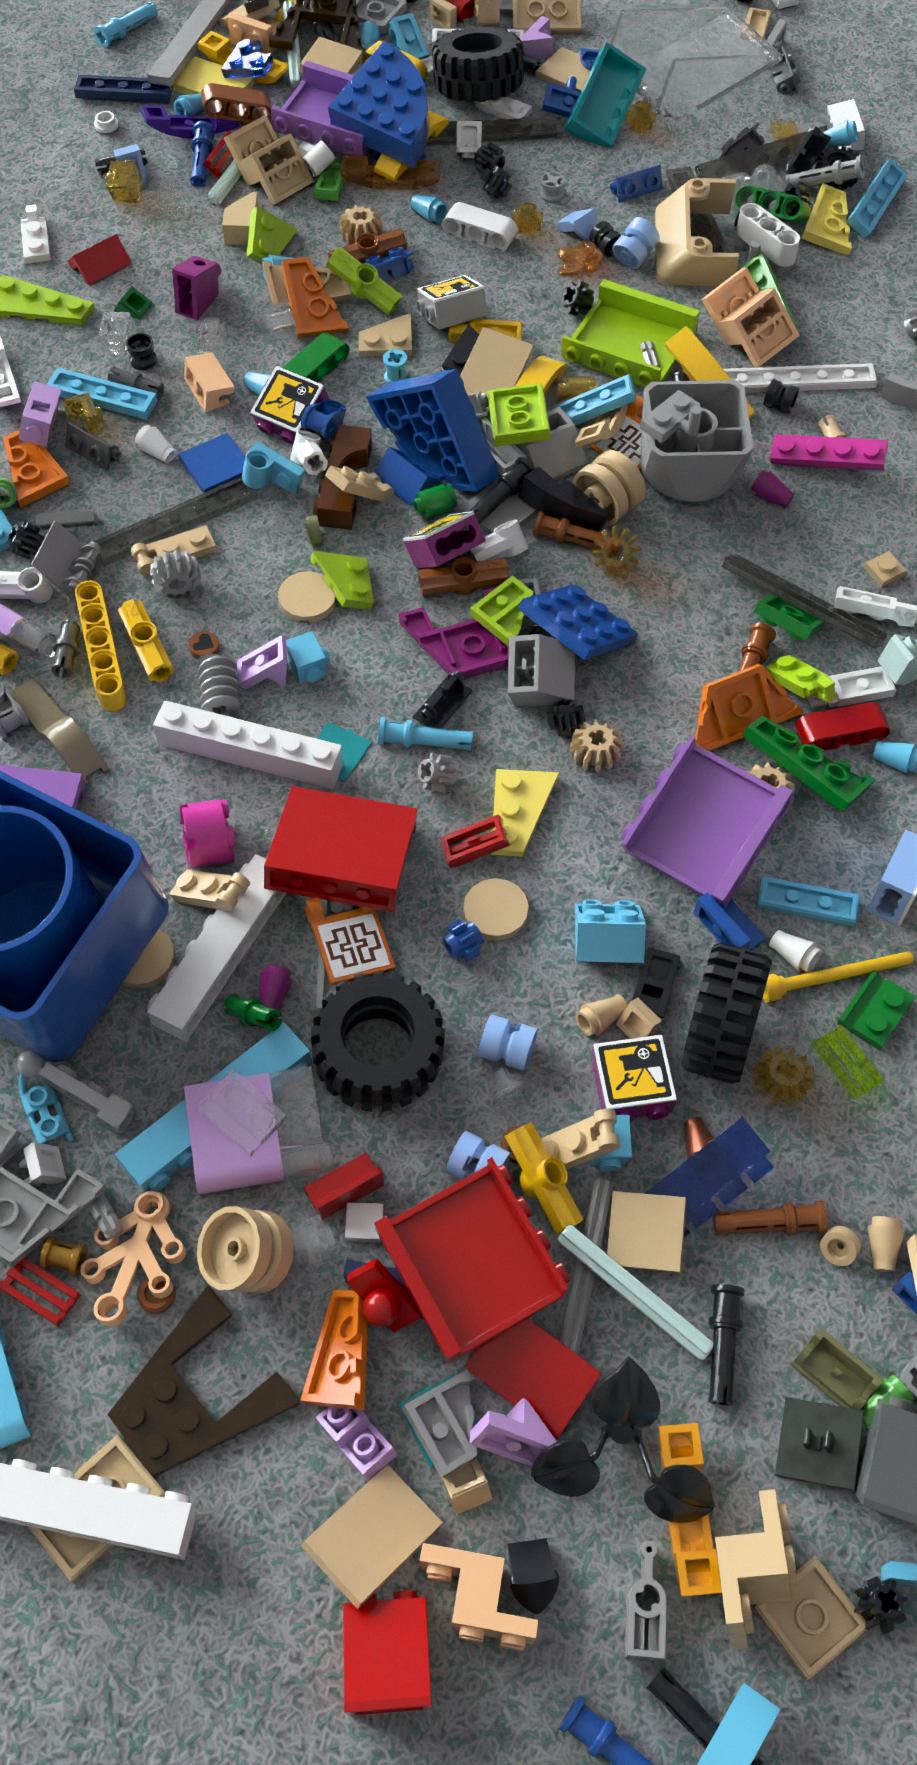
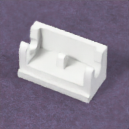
M854 99L828 105L827 112L830 115V122L833 124V127L846 120L849 122L855 121L858 141L853 142L852 146H844L848 151L850 148L853 150H864L865 129Z

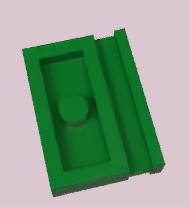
M872 971L837 1024L845 1027L852 1034L880 1051L916 996L887 978L883 980L877 976V972Z

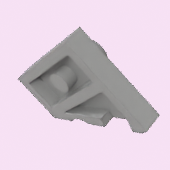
M468 1369L405 1404L402 1409L441 1479L472 1462L477 1457V1447L470 1445V1430L473 1428L474 1411L473 1405H471L469 1386L471 1376Z

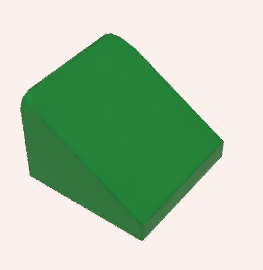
M131 286L117 303L114 312L140 320L153 302Z

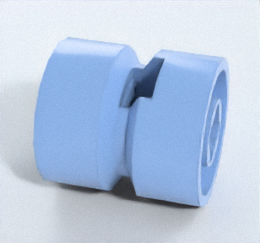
M641 217L634 218L626 228L625 234L621 235L613 245L612 251L614 256L620 263L632 269H638L647 258L648 253L659 242V232L646 219Z
M491 1014L481 1038L478 1056L494 1062L504 1059L507 1066L525 1071L535 1045L538 1029L521 1023L513 1027L510 1020Z
M465 1131L453 1149L446 1167V1173L462 1180L487 1166V1159L493 1157L497 1166L503 1164L507 1169L512 1153L495 1144L487 1147L485 1146L484 1139ZM474 1158L480 1159L478 1164L473 1163Z

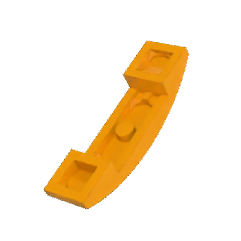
M698 1423L659 1426L661 1470L663 1471L665 1468L673 1465H688L696 1468L703 1474L702 1465L704 1461ZM709 1514L691 1522L677 1523L668 1521L680 1596L722 1593L716 1549H713Z

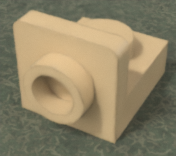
M430 0V20L446 29H454L457 21V6L445 0Z

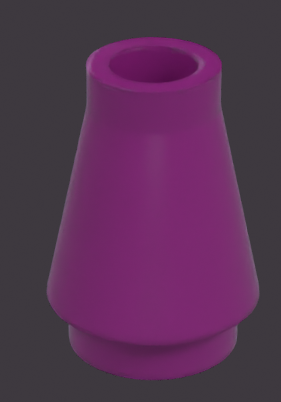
M762 470L751 486L755 496L781 505L784 508L787 507L795 495L771 471L768 473Z
M266 965L264 972L260 973L259 1001L268 1008L279 1010L293 982L290 978L292 972L281 966Z

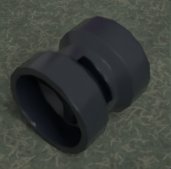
M602 221L591 230L589 240L596 248H600V252L606 258L613 256L609 251L613 253V245L620 238L621 234L614 231V228L607 221Z
M135 333L129 336L126 340V346L130 354L131 366L136 370H148L155 366L157 359L156 353L153 351L154 344L151 336L146 333Z
M773 379L767 389L763 405L770 408L778 407L781 412L790 414V407H794L799 388L793 385L784 386L781 381Z

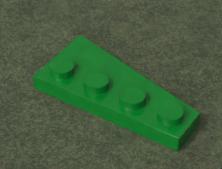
M763 715L750 724L742 735L755 748L762 750L774 759L779 766L781 765L782 768L787 769L800 779L803 785L813 789L825 798L828 804L842 812L864 794L876 780L867 774L863 778L850 771L852 766L841 759L837 764L824 757L822 754L824 750L814 744H801L798 742V735Z

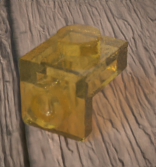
M90 393L63 399L68 421L85 417L89 432L94 435L102 434L99 424L104 423L100 407H94Z

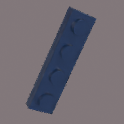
M78 75L74 87L76 98L164 103L170 102L173 91V84L170 87L149 83L148 78Z

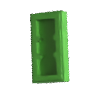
M332 162L319 174L314 188V199L339 201L348 175L347 163Z

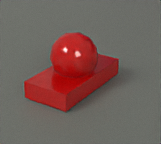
M377 1258L348 1274L346 1283L364 1301L363 1314L367 1321L374 1326H388L393 1332H396L422 1318L410 1293Z

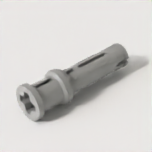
M860 155L854 160L845 162L837 160L832 166L787 174L786 186L788 187L789 182L797 186L799 181L803 182L806 185L805 187L829 182H835V184L839 185L843 181L855 178L864 180L865 167L863 157Z

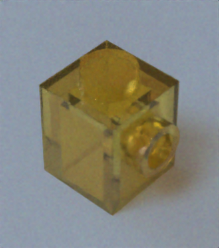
M111 161L105 180L106 187L113 201L138 203L142 176L135 161Z

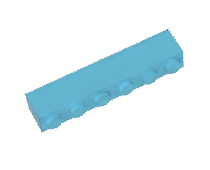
M283 1022L277 1030L270 1032L207 1082L269 1073L274 1101L282 1093L283 1086L292 1079L295 1081L300 1080L309 1072L310 1065L312 1064L311 1053ZM185 1099L114 1154L120 1166L143 1193L147 1191H161L169 1184L171 1175L180 1168L184 1170L193 1165Z

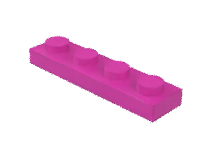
M775 434L770 462L792 466L884 471L888 440Z

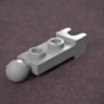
M31 1050L25 1051L18 1058L17 1069L22 1076L28 1078L40 1077L46 1085L97 1114L100 1125L120 1136L136 1115V1112L132 1110L134 1107L132 1104L113 1093L108 1098L105 1097L107 1092L103 1088L90 1081L87 1085L76 1079L78 1075L62 1064H59L57 1068L48 1062L45 1064V1059Z

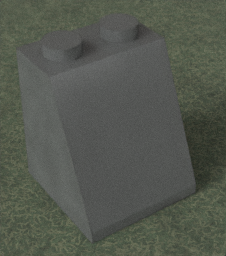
M890 1395L889 1401L878 1398L857 1471L855 1491L853 1492L862 1506L917 1525V1411L913 1410L914 1403L893 1395Z

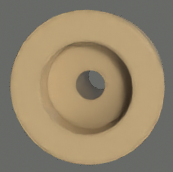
M834 1226L822 1238L820 1249L823 1256L830 1263L837 1266H847L859 1254L861 1244L858 1236L851 1229L844 1226Z

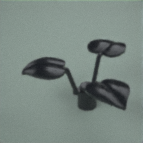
M627 1357L615 1371L605 1377L594 1390L592 1396L593 1409L598 1417L606 1422V1425L601 1427V1435L594 1450L588 1453L586 1445L578 1439L561 1440L546 1448L536 1458L531 1469V1477L543 1487L564 1496H581L594 1489L599 1481L600 1470L593 1461L599 1458L607 1438L611 1437L614 1442L619 1444H627L633 1439L637 1445L648 1478L654 1483L644 1493V1501L653 1514L666 1521L683 1523L700 1519L709 1514L715 1507L711 1486L707 1478L696 1468L688 1465H673L665 1468L660 1474V1478L655 1474L642 1440V1432L638 1427H648L656 1421L661 1409L660 1398L649 1376L630 1357Z

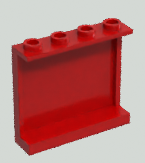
M292 786L264 864V889L394 912L397 904L398 887L412 834H415L418 808Z
M493 1157L487 1159V1166L396 1217L389 1219L386 1215L374 1222L375 1230L448 1364L564 1298L569 1290L567 1283L571 1282L561 1262L559 1261L554 1264L547 1252L551 1249V1246L544 1232L540 1228L535 1231L528 1218L532 1216V1213L522 1196L516 1198L509 1187L513 1184V1181L506 1167L503 1164L497 1166Z

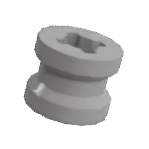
M555 171L544 173L540 181L542 187L540 189L541 199L548 203L561 201L564 198V175Z

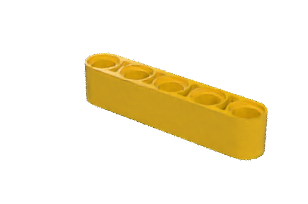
M84 581L76 587L75 596L94 687L101 707L110 712L118 711L125 706L127 696L107 605L100 584L95 581Z

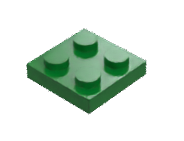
M777 593L758 601L754 613L761 616L760 620L770 626L779 625L787 630L786 633L790 637L797 640H807L823 629L827 621L823 617Z

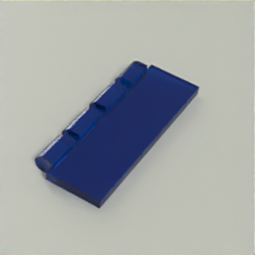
M741 1117L644 1194L686 1197L685 1218L688 1217L692 1224L698 1228L720 1211L711 1200L712 1197L717 1195L726 1206L748 1189L739 1177L745 1172L752 1182L756 1183L774 1168L766 1158V1155L771 1151L747 1121ZM686 1226L684 1238L691 1233Z

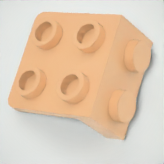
M234 12L227 16L231 44L269 57L277 50L276 48H269V37L275 35L279 22L264 17L254 20Z

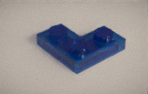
M244 39L238 42L236 48L221 68L224 78L265 77L274 64L271 53L261 54L263 48L260 40L250 41L249 39Z

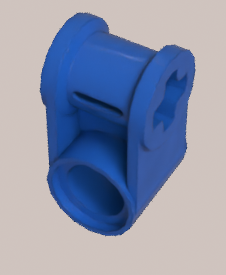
M327 399L309 405L302 415L301 428L319 432L325 439L336 436L338 425L343 424L346 406L340 402Z

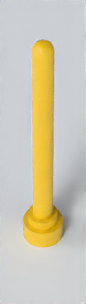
M902 952L787 978L777 976L776 974H769L763 998L766 1003L781 1000L782 996L787 994V991L869 974L872 971L878 972L910 965L914 962V955L911 952Z

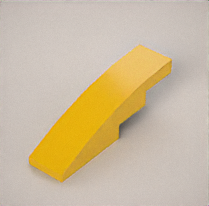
M687 326L665 342L666 349L679 362L683 372L691 381L731 380ZM747 401L750 419L755 415V411Z

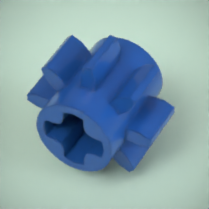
M458 919L446 926L447 936L442 941L447 952L454 960L461 957V959L464 958L466 962H469L480 955L479 949L481 948L480 945L484 943V938L479 928L473 922L466 924V922L462 923Z

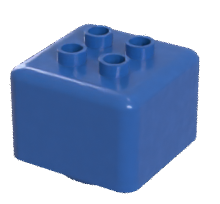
M0 771V1035L28 1051L31 1050L47 1061L60 1062L76 1053L164 922L168 914L169 904L141 848L132 837Z

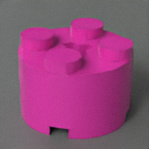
M217 799L180 805V823L183 824L182 837L189 868H201L234 862L233 846H235L233 827H228L229 809L227 800Z

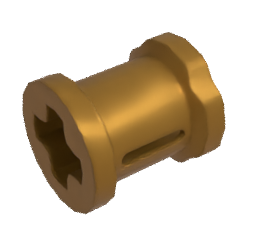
M50 1235L44 1243L40 1255V1267L48 1269L52 1266L69 1271L70 1276L78 1277L80 1275V1268L88 1255V1246L83 1243H79L78 1246L59 1241L58 1237Z

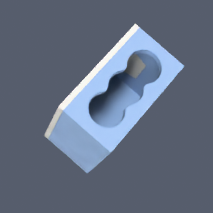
M905 830L867 909L868 912L901 926L917 895V833Z

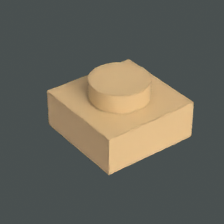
M890 551L867 561L864 569L881 588L904 577L907 571Z
M636 998L628 1004L616 1025L630 1039L653 1036L662 1020L639 998Z

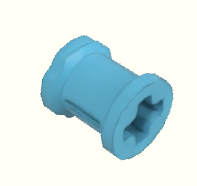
M399 349L387 351L383 355V363L386 366L385 381L390 383L407 379L408 373L405 370V365L407 364L406 353Z

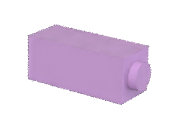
M34 381L22 414L18 440L47 447L58 413L61 388Z

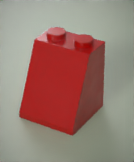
M416 1590L393 1592V1600L377 1601V1594L374 1593L359 1609L352 1603H343L344 1713L354 1716L432 1709L426 1597L418 1598Z

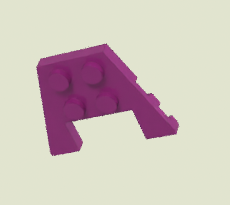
M497 587L483 590L482 598ZM424 607L399 614L400 625L448 675L449 673L460 671L465 678L509 666V647L475 619L434 630Z

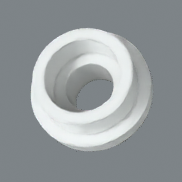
M101 111L95 116L94 127L100 133H111L119 126L117 118L110 111Z

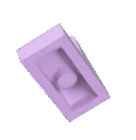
M541 16L520 37L525 55L536 59L550 58L553 55L554 39L549 30V18Z
M281 635L237 660L238 685L242 688L249 689L267 678H270L282 687L286 686L287 647L285 636Z
M522 1398L507 1416L488 1411L470 1430V1445L531 1467L536 1458L546 1448L557 1442L525 1398Z

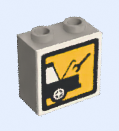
M466 275L417 288L419 300L416 301V307L419 316L439 330L488 316L484 286Z

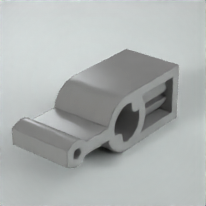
M644 1540L638 1550V1558L641 1560V1579L635 1582L627 1593L624 1658L662 1661L665 1659L667 1599L662 1585L653 1579V1558L657 1553L655 1541ZM644 1589L650 1590L656 1598V1603L652 1604L648 1611L642 1610L636 1602V1597L640 1596ZM644 1633H645V1650H644Z

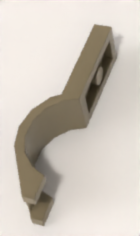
M33 678L9 692L23 709L30 725L42 739L46 738L51 742L65 760L71 772L82 773L86 786L89 785L86 777L100 769L104 774L110 772L108 766L82 729L72 718L63 714Z

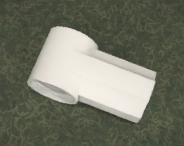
M303 141L298 146L302 159L315 176H318L336 160L331 150L323 141H320L318 144Z
M298 430L290 456L291 461L302 465L308 474L316 476L321 471L326 470L328 460L319 447L321 437L309 431Z
M511 520L496 527L494 533L485 537L486 542L468 550V553L475 562L503 557L509 558L527 550L528 544L518 520Z
M34 567L25 568L21 572L0 571V599H29L33 603L38 604L47 602L52 597L53 588L51 584Z

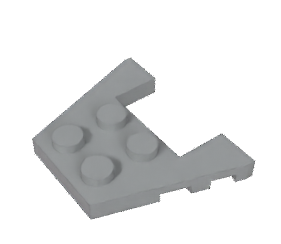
M0 1120V1164L22 1134L2 1120ZM0 1166V1256L16 1265L47 1240L50 1235H53L102 1195L108 1187L77 1168L57 1199L53 1200Z

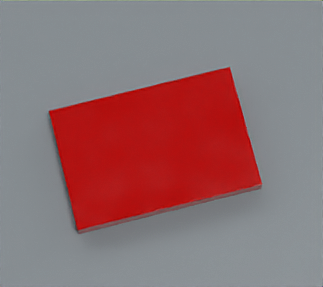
M530 1318L479 1346L465 1365L466 1369L514 1406L522 1398H525L550 1433L557 1439L561 1436L602 1375L601 1371Z

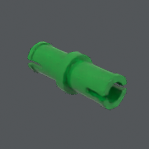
M231 994L224 1001L223 1006L231 1008L224 1009V1012L227 1015L240 1018L243 1024L248 1026L258 1025L268 1031H275L282 1023V1019L274 1017H281L280 1011L266 1007L257 999L247 1000L239 995Z

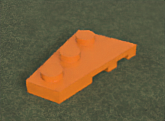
M309 257L283 259L282 269L297 339L316 337L323 332L329 334L348 332L349 326L347 322L342 319L337 310V305L329 297L324 288V283Z
M354 1290L332 1291L300 1401L306 1404L364 1410L368 1321L363 1314L364 1301Z

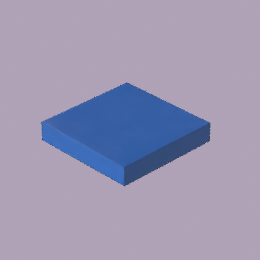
M228 433L178 454L180 462L205 496L242 480L245 455Z

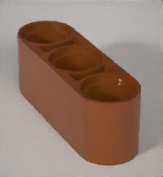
M209 83L202 89L204 110L210 117L251 123L267 115L269 121H271V101L269 96L263 91Z

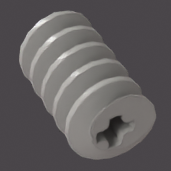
M215 653L199 657L198 673L201 710L230 716V714L235 713L240 708L237 690L238 682L236 680V661L231 657Z

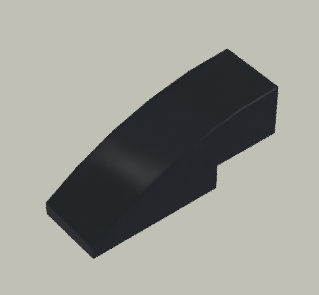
M540 467L531 471L523 478L518 498L538 512H545L546 516L560 520L567 518L572 525L602 532L609 513L568 479L559 484Z

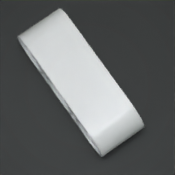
M457 202L452 206L441 224L446 234L452 233L456 235L455 237L464 240L479 242L478 244L492 249H502V252L509 247L518 233V226L513 219L461 202Z
M754 203L744 204L740 208L736 230L737 235L749 245L751 241H759L761 243L759 252L764 253L775 264L783 267L793 265L797 256L800 235L761 206Z

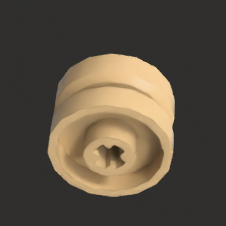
M615 450L603 452L592 464L585 466L573 478V484L609 513L604 526L614 525L627 512L632 511L645 499V482L638 467L630 458Z
M239 1206L223 1207L211 1215L204 1224L199 1236L197 1260L200 1272L206 1282L218 1290L267 1293L279 1286L290 1269L294 1249L291 1230L282 1217L271 1211L252 1210Z

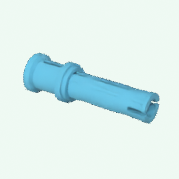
M148 2L121 18H111L109 23L104 26H96L94 34L97 42L107 48L112 41L116 39L122 40L130 30L146 23L150 19L156 18L158 16L156 6Z
M381 717L378 745H383L386 742L403 744L404 748H409L413 744L471 751L473 731L415 726V722H412V720H407L406 723L387 721L386 717Z

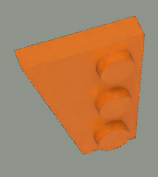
M19 429L3 437L17 491V499L20 508H23L69 485L70 481L68 475L45 447L18 440Z

